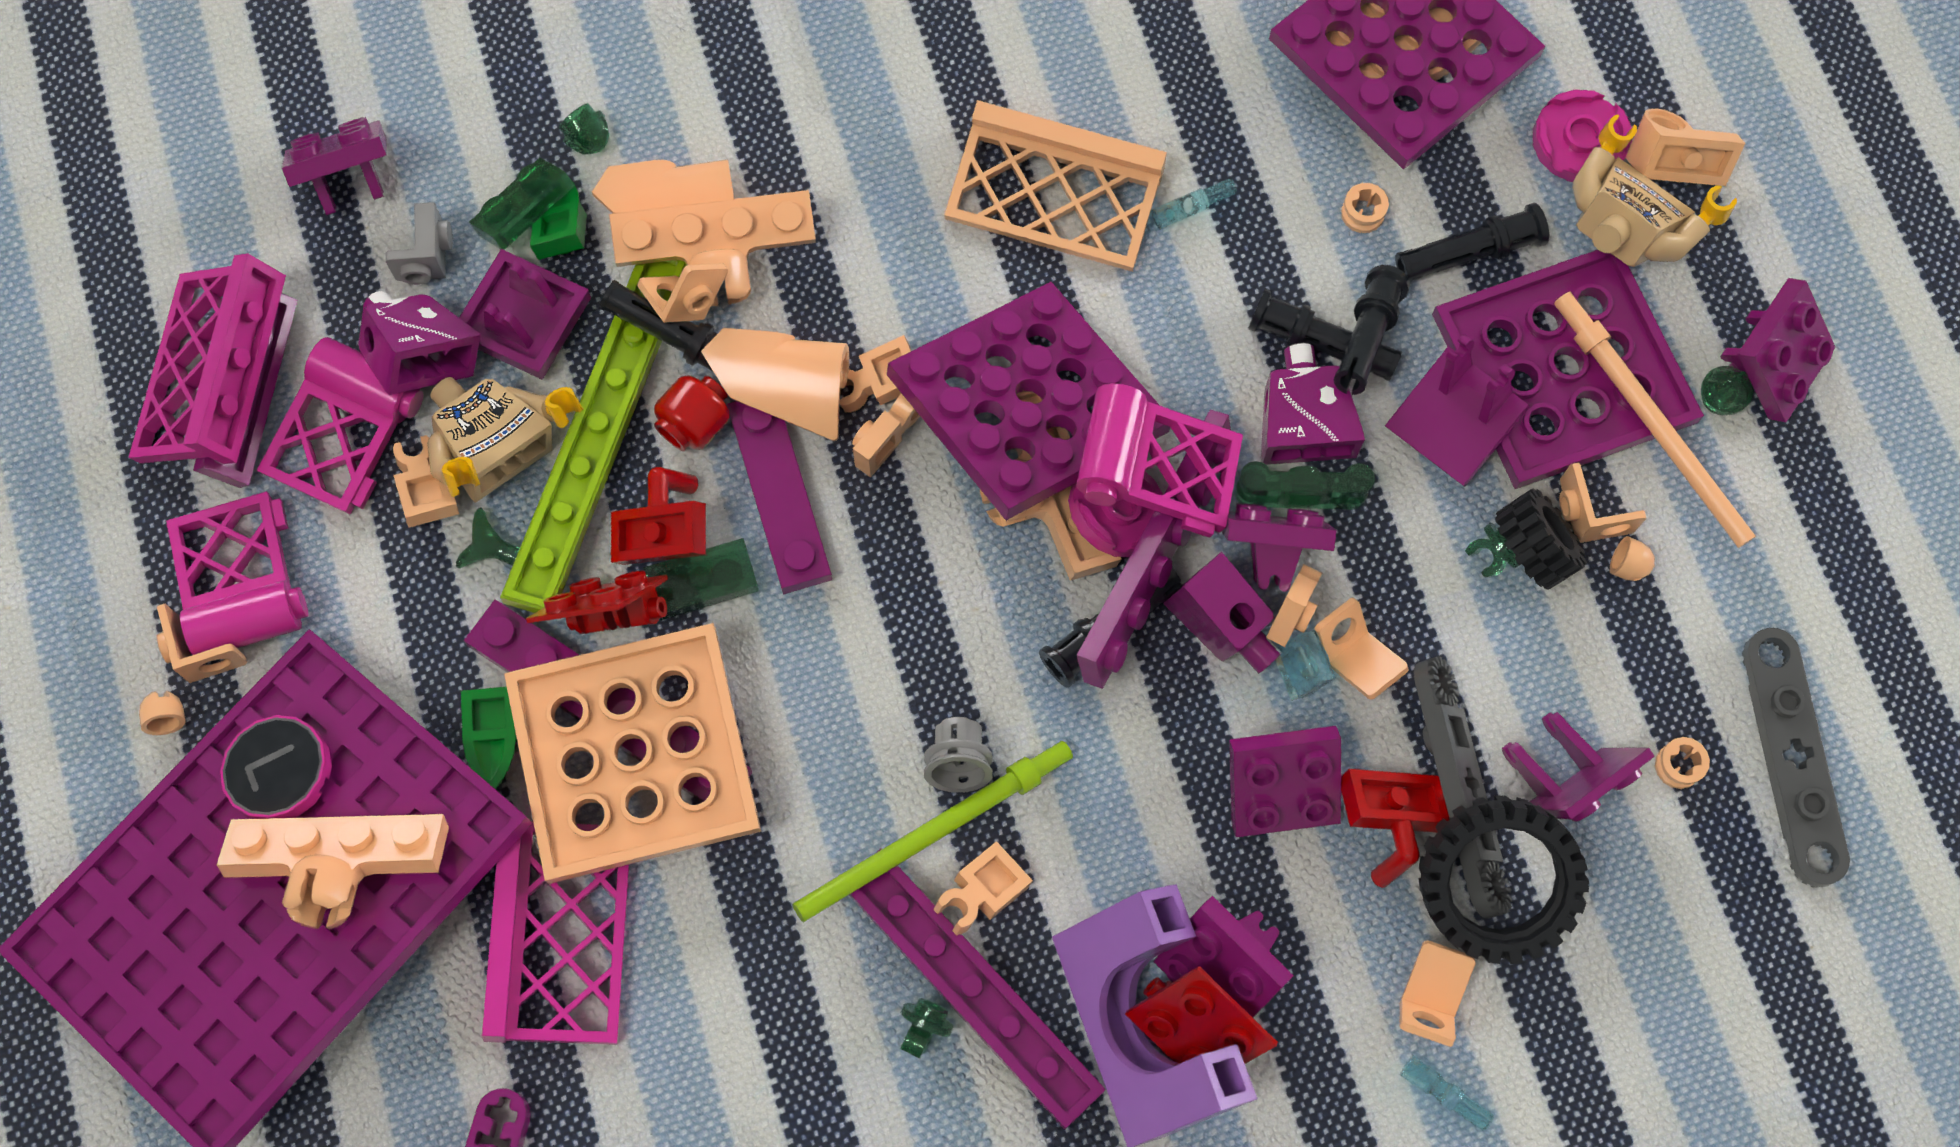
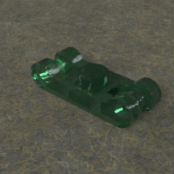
M1254 461L1249 462L1243 467L1235 489V496L1239 503L1267 506V508L1357 509L1366 501L1368 493L1374 485L1375 476L1370 467L1360 463L1351 465L1345 473L1319 472V469L1313 466H1297L1289 471H1270L1264 463Z

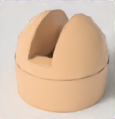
M1626 536L1620 541L1613 553L1610 562V573L1624 580H1640L1648 576L1653 570L1655 556L1649 546Z
M156 691L151 692L140 704L141 730L146 734L166 735L180 730L185 725L183 705L180 699L169 691H166L163 697H159Z

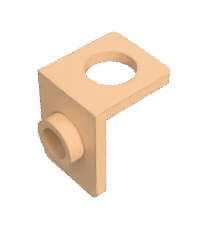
M723 263L687 265L684 267L680 277L640 278L637 286L664 323L704 320L728 273V269ZM658 289L672 292L668 301L664 300L657 293Z
M1580 463L1570 464L1560 478L1562 488L1559 497L1560 509L1564 519L1571 521L1574 535H1577L1580 543L1632 534L1647 519L1644 510L1595 518Z
M1353 597L1315 626V632L1325 664L1368 699H1375L1409 671L1408 665L1403 659L1368 632L1360 602ZM1351 618V624L1347 632L1338 640L1332 641L1331 637L1335 627L1342 620Z
M166 603L157 606L163 629L162 633L157 634V643L165 662L167 664L171 663L173 670L189 683L247 664L245 655L233 644H225L191 656L182 632L180 616ZM225 659L218 663L203 665L213 660Z
M1429 940L1424 941L1400 1000V1029L1452 1047L1456 1039L1455 1015L1473 972L1475 958ZM1415 1018L1428 1020L1440 1029L1428 1027Z

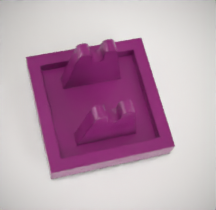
M361 117L339 125L340 133L321 139L319 133L315 132L292 140L290 142L292 148L285 150L282 163V171L288 186L292 187L311 180L326 215L336 213L337 207L325 175L360 164L374 200L384 197L381 183L372 162L374 159L387 156L386 136L380 120L368 123L366 117Z
M501 249L459 318L480 334L478 350L543 380L590 301L591 295L587 288Z
M1793 278L1786 280L1766 311H1750L1745 320L1749 324L1756 326L1742 348H1725L1720 356L1722 360L1731 362L1727 368L1730 374L1750 380L1768 419L1787 422L1797 405L1804 401L1809 387L1822 367L1829 363L1836 348L1807 281Z
M1236 503L1235 512L1229 511L1226 528L1221 532L1227 540L1250 543L1253 579L1258 583L1260 589H1267L1270 577L1274 575V582L1279 586V589L1283 592L1288 591L1303 548L1334 551L1337 530L1325 522L1324 516L1318 515L1319 512L1288 508L1287 517L1271 516L1272 511L1267 510V506Z
M1337 726L1229 739L1231 823L1235 837L1341 824V736Z
M1213 896L1190 918L1196 937L1159 954L1153 961L1167 975L1171 982L1200 966L1253 1018L1294 976L1269 952L1279 935L1278 928L1273 926L1267 931L1261 930L1259 923L1263 920V914L1260 911H1255L1237 920Z

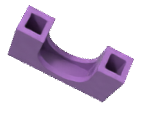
M1177 884L1140 891L1052 936L1127 1147H1136L1164 1138L1258 1099L1237 1044L1201 1054L1183 1063H1177L1161 1055L1151 1045L1144 1032L1125 1015L1128 1009L1136 1005L1137 984L1148 962L1159 954L1196 937Z

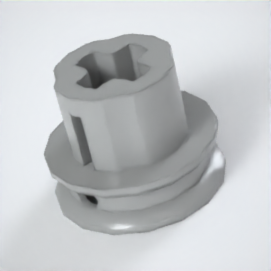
M965 717L947 718L936 725L935 744L929 746L924 753V762L927 765L924 768V779L928 784L947 792H970L988 785L992 780L993 769L990 767L992 764V752L987 746L982 744V726L977 721ZM953 728H957V738L953 734ZM967 777H968L967 782H965V783L959 782V779H960V778H967Z

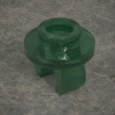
M1491 522L1484 527L1485 533L1490 540L1477 539L1471 542L1465 550L1468 556H1475L1486 548L1492 552V564L1481 572L1486 578L1495 577L1500 574L1505 568L1506 561L1513 568L1519 566L1514 559L1516 557L1512 550H1508L1504 543L1507 541L1506 538L1500 535L1498 528Z
M919 998L916 1004L905 1003L900 1013L912 1025L900 1049L920 1059L922 1054L926 1052L934 1034L945 1037L950 1036L954 1026L946 1019L948 1011L942 1006L923 998Z

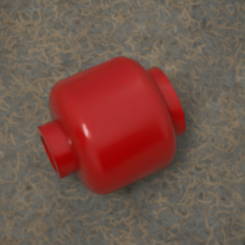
M690 375L681 376L656 402L654 413L658 420L654 423V427L666 441L680 451L685 452L688 447L694 450H702L729 421L730 412L724 402L728 394L720 384L709 376H704L702 380Z

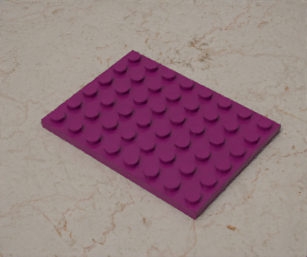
M309 629L0 946V954L192 1147H236L533 823ZM270 716L297 717L311 725L320 733L329 747L332 769L329 780L325 778L324 785L320 789L322 795L318 801L297 818L443 814L448 823L449 830L439 872L372 874L365 876L358 884L351 914L344 923L332 929L326 927L331 908H326L319 929H312L296 923L290 918L287 908L282 904L289 876L224 878L217 866L230 821L234 819H252L233 807L222 790L220 769L226 749L239 732L256 720Z

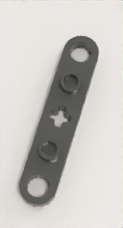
M1765 628L1758 631L1745 643L1744 650L1742 651V656L1744 657L1742 662L1746 667L1750 684L1748 688L1783 839H1786L1789 860H1791L1790 867L1796 873L1794 875L1802 880V883L1809 884L1811 887L1823 888L1838 882L1846 875L1850 865V856L1799 645L1788 632L1779 628ZM1767 642V644L1774 643V646L1778 645V649L1783 651L1782 656L1785 657L1783 659L1784 664L1779 668L1766 665L1759 656L1761 644ZM1791 744H1793L1796 752H1805L1807 757L1805 761L1799 764V769L1796 768L1794 761H1785L1783 753L1791 748ZM1810 846H1821L1822 849H1827L1826 852L1828 854L1831 853L1830 859L1833 860L1831 863L1833 867L1830 868L1829 873H1819L1811 868L1807 860V852Z
M1438 656L1417 663L1414 668V680L1426 724L1423 728L1424 742L1428 751L1434 756L1448 815L1451 819L1454 816L1452 810L1460 805H1463L1465 809L1473 806L1472 800L1482 797L1487 800L1465 711L1464 708H1459L1457 704L1459 693L1455 689L1458 688V685L1451 681L1456 679L1455 675H1449L1452 670L1450 665L1447 666L1445 659L1442 660V657ZM1496 830L1486 832L1465 845L1458 858H1460L1468 893L1474 908L1481 917L1489 919L1510 912L1512 897L1508 895L1511 893V888H1505V884L1509 882L1507 878L1503 879L1505 873L1503 869H1500L1499 863L1504 861Z

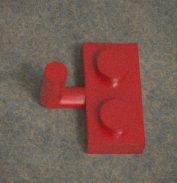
M654 467L649 471L648 507L611 512V563L628 565L706 555V503L685 501L669 504V490L688 495L696 492L698 479L695 475L663 467Z
M1348 769L1341 775V793L1350 827L1389 829L1392 832L1396 851L1371 872L1372 881L1377 886L1385 888L1419 860L1420 853L1414 831L1437 833L1435 826L1443 818L1446 821L1450 820L1439 776Z

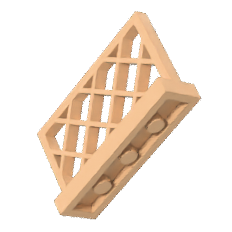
M977 100L972 116V127L944 217L949 221L1133 272L1157 189L1160 186L1164 173L1167 152ZM979 141L1000 146L1007 160L982 172L975 159ZM1010 149L1020 151V153L1013 156ZM1033 156L1045 158L1054 173L1029 185L1018 164ZM1057 162L1067 164V166L1060 169ZM972 167L977 176L967 181ZM1012 168L1023 189L999 202L988 180ZM1079 169L1092 171L1101 186L1076 198L1065 177ZM1104 175L1113 177L1115 179L1107 182ZM1059 181L1070 203L1046 215L1034 193ZM1126 182L1146 186L1147 189L1143 202L1125 212L1112 191ZM982 184L993 205L977 214L960 210L959 205L963 193ZM1106 194L1117 216L1093 228L1081 206ZM1028 197L1040 219L1025 227L1011 224L1004 209ZM1075 210L1087 232L1072 240L1060 238L1051 222ZM998 213L1002 221L989 217ZM1139 214L1134 229L1129 219ZM1122 223L1131 238L1127 256L1107 251L1098 235ZM1045 226L1049 234L1042 233L1036 230ZM1092 239L1096 247L1085 245L1083 243Z

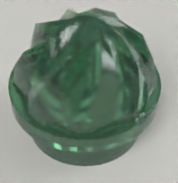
M589 103L583 104L570 113L558 127L565 135L563 142L583 155L601 152L605 148L610 135L605 115L601 110L595 112Z
M1720 366L1712 369L1701 383L1702 401L1709 411L1717 415H1733L1741 412L1747 407L1753 396L1752 384L1747 373L1733 366Z

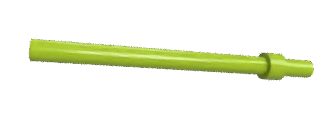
M1060 741L1032 759L1023 757L1008 766L1004 776L792 903L797 916L802 922L809 920L1018 792L1024 795L1042 783L1041 777L1073 759L1071 749L1064 741Z

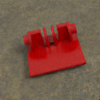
M641 570L620 575L614 579L615 583L601 584L599 577L580 580L569 585L570 592L546 598L543 601L545 607L527 617L526 621L527 623L566 618L568 628L576 630L579 634L615 630L617 627L623 629L630 626L656 624L660 618L665 617L667 614L666 601L663 597H658L656 587L667 581L668 576L661 575L647 578L646 572Z
M1200 966L1174 982L1170 980L1163 982L1159 977L1154 978L1143 991L1148 998L1128 1009L1125 1013L1140 1030L1177 1063H1183L1201 1054L1237 1044L1244 1064L1273 1049L1278 1044Z

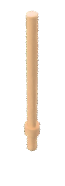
M1567 292L1558 298L1554 305L1577 334L1573 339L1585 355L1590 353L1593 355L1735 545L1740 548L1755 538L1756 535L1608 342L1611 336L1599 320L1593 322L1571 292Z

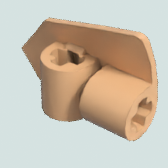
M728 159L684 166H676L675 163L668 160H650L608 166L592 191V195L611 213L734 199Z
M723 328L701 351L731 399L832 441L838 440L840 388H845L849 372V346L847 343L796 340L794 336L780 332Z

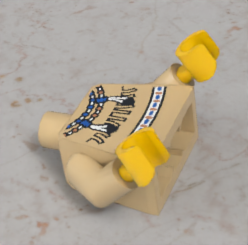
M1618 114L1614 115L1600 131L1598 138L1601 147L1593 148L1573 181L1572 189L1576 205L1582 211L1576 226L1579 231L1592 239L1594 246L1599 251L1613 254L1628 266L1635 267L1647 260L1659 262L1678 261L1710 232V224L1722 225L1729 219L1737 203V198H1734L1727 206L1715 204L1714 201L1718 197L1722 186H1714L1708 191L1700 207V214L1695 215V211L1619 157L1615 160L1613 154L1621 152L1636 135L1637 126L1634 124L1626 136H1621L1613 128V124L1619 117Z
M445 378L436 384L430 394L431 399L440 408L431 417L433 434L427 442L430 472L435 479L447 485L452 497L460 494L458 487L463 485L470 498L476 503L552 451V424L549 421H555L559 428H564L569 424L566 414L574 411L580 413L583 408L570 387L558 388L549 395H538L510 386L503 387L494 379H484L466 391L454 378Z

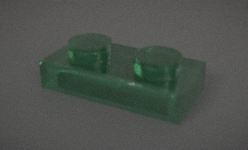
M539 157L534 163L525 166L518 173L517 178L498 196L486 201L481 211L469 223L480 237L499 249L505 250L575 185L565 171Z
M744 538L707 548L706 555L670 559L643 567L647 578L661 575L668 576L667 581L656 587L658 597H663L667 604V614L665 617L660 618L659 621L759 591Z

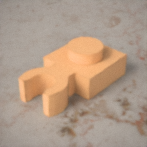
M904 335L858 356L863 368L856 372L849 370L846 386H854L853 392L840 399V405L845 412H854L860 409L867 401L868 396L873 394L880 405L899 397L901 392L888 378L887 367L888 362L912 351Z
M902 393L896 399L889 412L884 411L875 422L868 420L864 423L852 441L855 467L870 478L902 441V434L906 429L911 427L920 417Z
M427 435L420 437L423 450L416 456L404 454L400 442L394 443L393 446L397 466L403 472L393 476L408 528L459 514L455 497L450 495L447 485L435 479L430 472L427 445L429 437Z
M1303 564L1269 630L1267 639L1285 647L1294 629L1302 633L1305 632L1318 606L1310 602L1309 599L1322 575L1321 572Z
M996 841L958 872L954 881L961 889L953 888L945 891L940 896L933 910L939 914L948 906L959 908L963 913V918L957 922L952 931L956 935H960L971 927L978 915V909L991 920L1026 891L1033 880Z

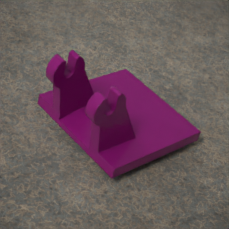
M1466 334L1458 338L1460 344L1456 350L1450 346L1445 349L1385 425L1386 428L1464 487L1530 407L1528 403L1512 392L1511 381L1515 375L1514 369L1507 364L1502 365L1498 369L1500 372L1499 377L1494 380L1472 363L1471 350L1475 342Z
M1558 712L1554 714L1548 713L1542 718V722L1551 736L1559 741L1580 769V771L1560 786L1527 754L1519 743L1515 742L1512 744L1509 742L1502 747L1506 760L1521 774L1537 795L1530 802L1535 806H1541L1557 819H1569L1574 822L1580 821L1594 813L1601 806L1598 799L1611 789H1623L1640 778L1642 775L1640 767L1655 757L1649 747L1600 748L1598 751H1595Z

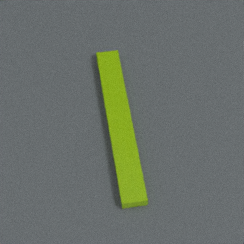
M671 260L635 265L626 287L645 297L637 286L640 278L680 277L687 264L685 261ZM665 289L657 290V293L664 300H669L671 291ZM617 316L613 318L580 399L583 410L580 413L575 412L500 596L503 604L536 613L545 607L543 601L546 598L563 592L662 343L661 340L643 332Z

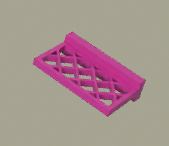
M249 253L234 255L231 266L179 274L128 458L139 463L209 457L222 464L237 463L286 275ZM202 287L204 293L191 306L195 288ZM213 307L215 313L200 327L198 322ZM190 333L192 338L178 352L181 340ZM200 353L203 359L188 374L186 367ZM177 379L179 385L165 399L168 387ZM187 400L190 406L175 420L173 414ZM164 425L166 432L152 446L155 433Z
M533 823L496 863L482 1028L483 1041L494 1043L525 1041L617 1045L629 864L605 870L602 874L600 872L592 873L591 875L595 880L573 899L556 882L548 884L566 905L541 925L527 909L528 897L543 884L547 883L544 879L542 866L532 856L533 835H536ZM576 823L577 827L583 831H592L600 826ZM532 866L540 877L529 886L530 869ZM618 870L615 890L607 879ZM601 885L615 901V913L597 928L577 905ZM572 911L591 934L567 954L549 934L548 930ZM527 919L536 931L525 940ZM612 924H614L613 945L602 934ZM542 936L562 959L537 980L523 964L524 951ZM597 939L612 955L611 967L593 982L573 959ZM568 965L588 988L563 1009L543 985ZM523 974L532 986L521 995ZM610 978L608 999L599 987ZM537 991L558 1013L542 1029L518 1028L520 1006ZM593 993L608 1009L607 1031H583L569 1014ZM564 1020L572 1030H553V1028Z

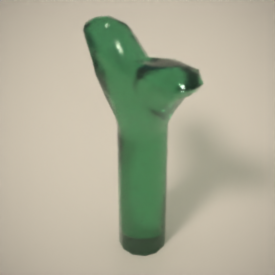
M480 507L474 513L472 543L459 554L456 560V567L460 569L478 561L492 558L513 566L520 547L503 540L492 528L487 520L485 511Z

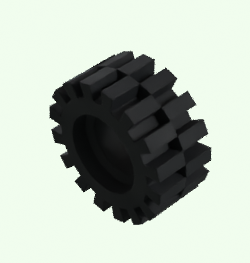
M1530 489L1496 512L1495 520L1500 526L1498 527L1500 535L1507 540L1504 542L1508 550L1513 551L1516 556L1514 557L1518 565L1522 564L1525 567V573L1530 579L1534 577L1535 583L1540 587L1543 586L1544 589L1549 590L1583 569L1587 564L1584 558L1586 556L1585 552L1578 545L1580 541L1577 535H1574L1570 530L1572 529L1571 525L1561 517L1562 512L1558 507L1554 508L1551 500L1547 496L1543 497L1542 492L1538 489Z

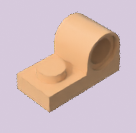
M1662 109L1645 110L1626 159L1634 169L1651 180L1726 186L1746 143L1737 133L1696 130L1682 117Z

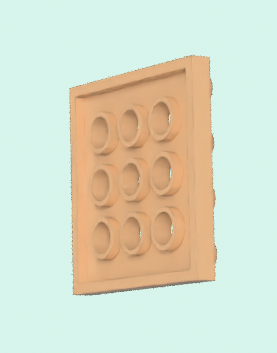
M714 623L504 673L544 879L548 884L761 832ZM673 675L684 677L688 681V690L683 698L678 701L669 702L660 697V685L667 677ZM619 688L631 689L635 692L636 696L634 706L624 714L611 713L607 708L608 697ZM571 700L581 703L583 715L577 724L571 727H561L556 724L555 712L562 703ZM682 726H692L699 731L697 746L686 753L674 751L670 746V738L673 732ZM633 738L644 741L647 751L640 763L626 766L619 762L618 750L623 742ZM579 751L592 754L594 764L587 776L580 779H573L567 776L565 764L572 754ZM693 777H703L711 785L709 797L697 805L684 802L681 797L684 783ZM640 790H650L656 793L658 799L655 811L644 818L632 816L628 808L630 798ZM587 803H598L604 809L603 822L592 831L580 830L576 825L578 810Z

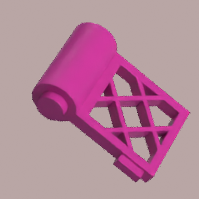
M325 337L310 352L304 369L305 379L257 471L351 515L355 506L364 509L377 484L375 480L370 478L397 424L406 418H413L422 405L424 393L419 388L389 395L360 351L332 338ZM314 397L328 404L333 422L307 430L303 416ZM339 409L351 415L341 418ZM364 421L378 427L368 446L354 451L351 450L345 428ZM296 429H298L299 434L293 436ZM337 432L343 455L318 463L311 440ZM300 444L303 445L309 467L291 474L276 468L286 449ZM362 459L357 467L355 461ZM347 464L351 481L342 498H339L327 492L321 473ZM313 477L315 486L302 480Z
M1114 383L1105 384L1098 387L1096 391L1076 486L1085 495V499L1093 504L1111 506L1116 501L1125 500L1181 519V529L1210 538L1214 535V531L1220 533L1227 525L1243 434L1148 402L1146 395L1132 386ZM1158 422L1171 427L1181 444L1163 452L1152 434L1154 423ZM1205 439L1226 446L1223 463L1211 469L1196 445ZM1185 450L1200 475L1183 484L1168 459ZM1148 452L1152 457L1149 461H1147ZM1156 465L1171 488V491L1162 496L1141 489L1144 472ZM1221 473L1220 479L1218 480L1216 475ZM1205 482L1216 500L1213 513L1198 508L1187 490Z
M266 491L166 520L183 608L180 612V623L186 644L192 655L225 644H233L236 648H240L302 628L301 619L308 617V607L300 587L291 588L279 534V531L289 528L284 505L280 498L272 500V497ZM261 511L263 522L251 538L233 531V528L242 516ZM202 527L214 531L215 533L200 553L186 547L183 533ZM226 538L245 546L230 568L211 560ZM266 539L268 547L262 545ZM256 552L270 558L273 568L272 574L255 579H250L241 574ZM188 559L194 561L191 566H189ZM206 567L223 575L214 591L195 596L193 584Z

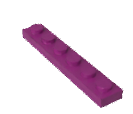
M1209 410L1204 420L1205 422L1231 430L1228 414ZM1207 439L1196 444L1211 469L1223 463L1226 446ZM1186 453L1176 471L1183 484L1200 475ZM1205 482L1187 490L1198 508L1200 506H1207L1212 498V494ZM1168 486V488H1167V490L1165 491L1164 494H1166V493H1168L1169 491H1171L1170 486ZM1157 511L1153 513L1077 653L1084 683L1103 689L1111 673H1117L1123 666L1128 650L1127 643L1135 629L1140 630L1144 626L1150 611V600L1156 588H1163L1172 570L1174 554L1179 546H1186L1192 535V532L1181 529V519Z
M496 599L463 640L469 648L507 673L579 655L534 624L527 623L525 618ZM619 688L613 691L607 700L608 711L614 714H624L630 711L635 704V692L628 688ZM571 700L559 706V708L580 721L583 715L581 703ZM688 726L679 727L671 735L670 746L679 753L689 752L697 746L699 733ZM636 738L626 740L619 747L640 762L644 759L647 751L645 742ZM747 766L748 774L750 777V775L752 774V770L749 766ZM693 777L684 783L682 790L700 802H704L710 795L711 785L703 777Z
M898 865L849 895L1064 1130L1105 1092L1106 1089L967 939L962 934L956 935L952 931L954 928L953 924L942 913L937 914L933 910L935 905Z

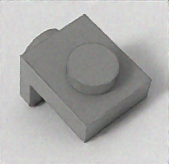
M435 202L414 203L415 249L386 251V264L395 280L419 285L425 284L431 279L446 278L445 250L453 249V234L450 221L442 219Z

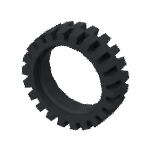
M1494 796V800L1487 801L1482 797L1472 800L1473 806L1465 809L1463 805H1460L1452 810L1454 816L1449 821L1443 818L1435 826L1437 833L1434 837L1428 836L1424 844L1426 854L1425 856H1420L1419 870L1421 877L1418 878L1419 887L1423 896V902L1436 927L1457 949L1460 947L1467 955L1475 959L1482 956L1488 963L1500 964L1501 958L1507 959L1510 964L1523 963L1522 956L1529 954L1533 960L1545 955L1542 948L1548 944L1555 949L1563 942L1560 936L1562 932L1566 930L1572 933L1578 923L1574 917L1577 912L1583 914L1587 903L1583 893L1589 892V880L1585 875V871L1588 869L1585 858L1580 852V847L1567 828L1550 812L1522 798L1517 797L1516 800H1511L1507 796ZM1503 828L1524 831L1543 842L1552 855L1556 877L1552 895L1538 914L1522 925L1505 929L1481 927L1461 914L1453 903L1449 882L1453 863L1465 845L1483 833Z

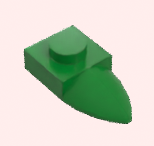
M562 173L557 174L542 191L533 212L530 247L538 260L555 255L568 254L574 250L584 248L587 213L580 203L579 192L574 182Z
M507 687L461 691L462 742L465 758L469 767L496 790L509 771L517 742Z

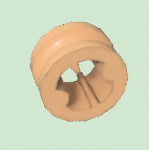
M1360 183L1353 186L1347 192L1341 209L1345 225L1358 233H1370L1377 230L1382 225L1389 207L1388 197L1384 190L1371 183ZM1358 201H1367V207L1371 204L1375 206L1371 216L1362 215L1363 209L1359 212L1355 210Z
M1687 737L1675 738L1660 749L1655 758V769L1658 777L1666 785L1677 789L1689 788L1705 777L1710 764L1708 752L1704 746L1695 739ZM1679 751L1686 753L1684 760L1690 757L1693 761L1694 766L1685 772V775L1678 773L1680 766L1674 769L1671 765L1670 760L1678 755Z

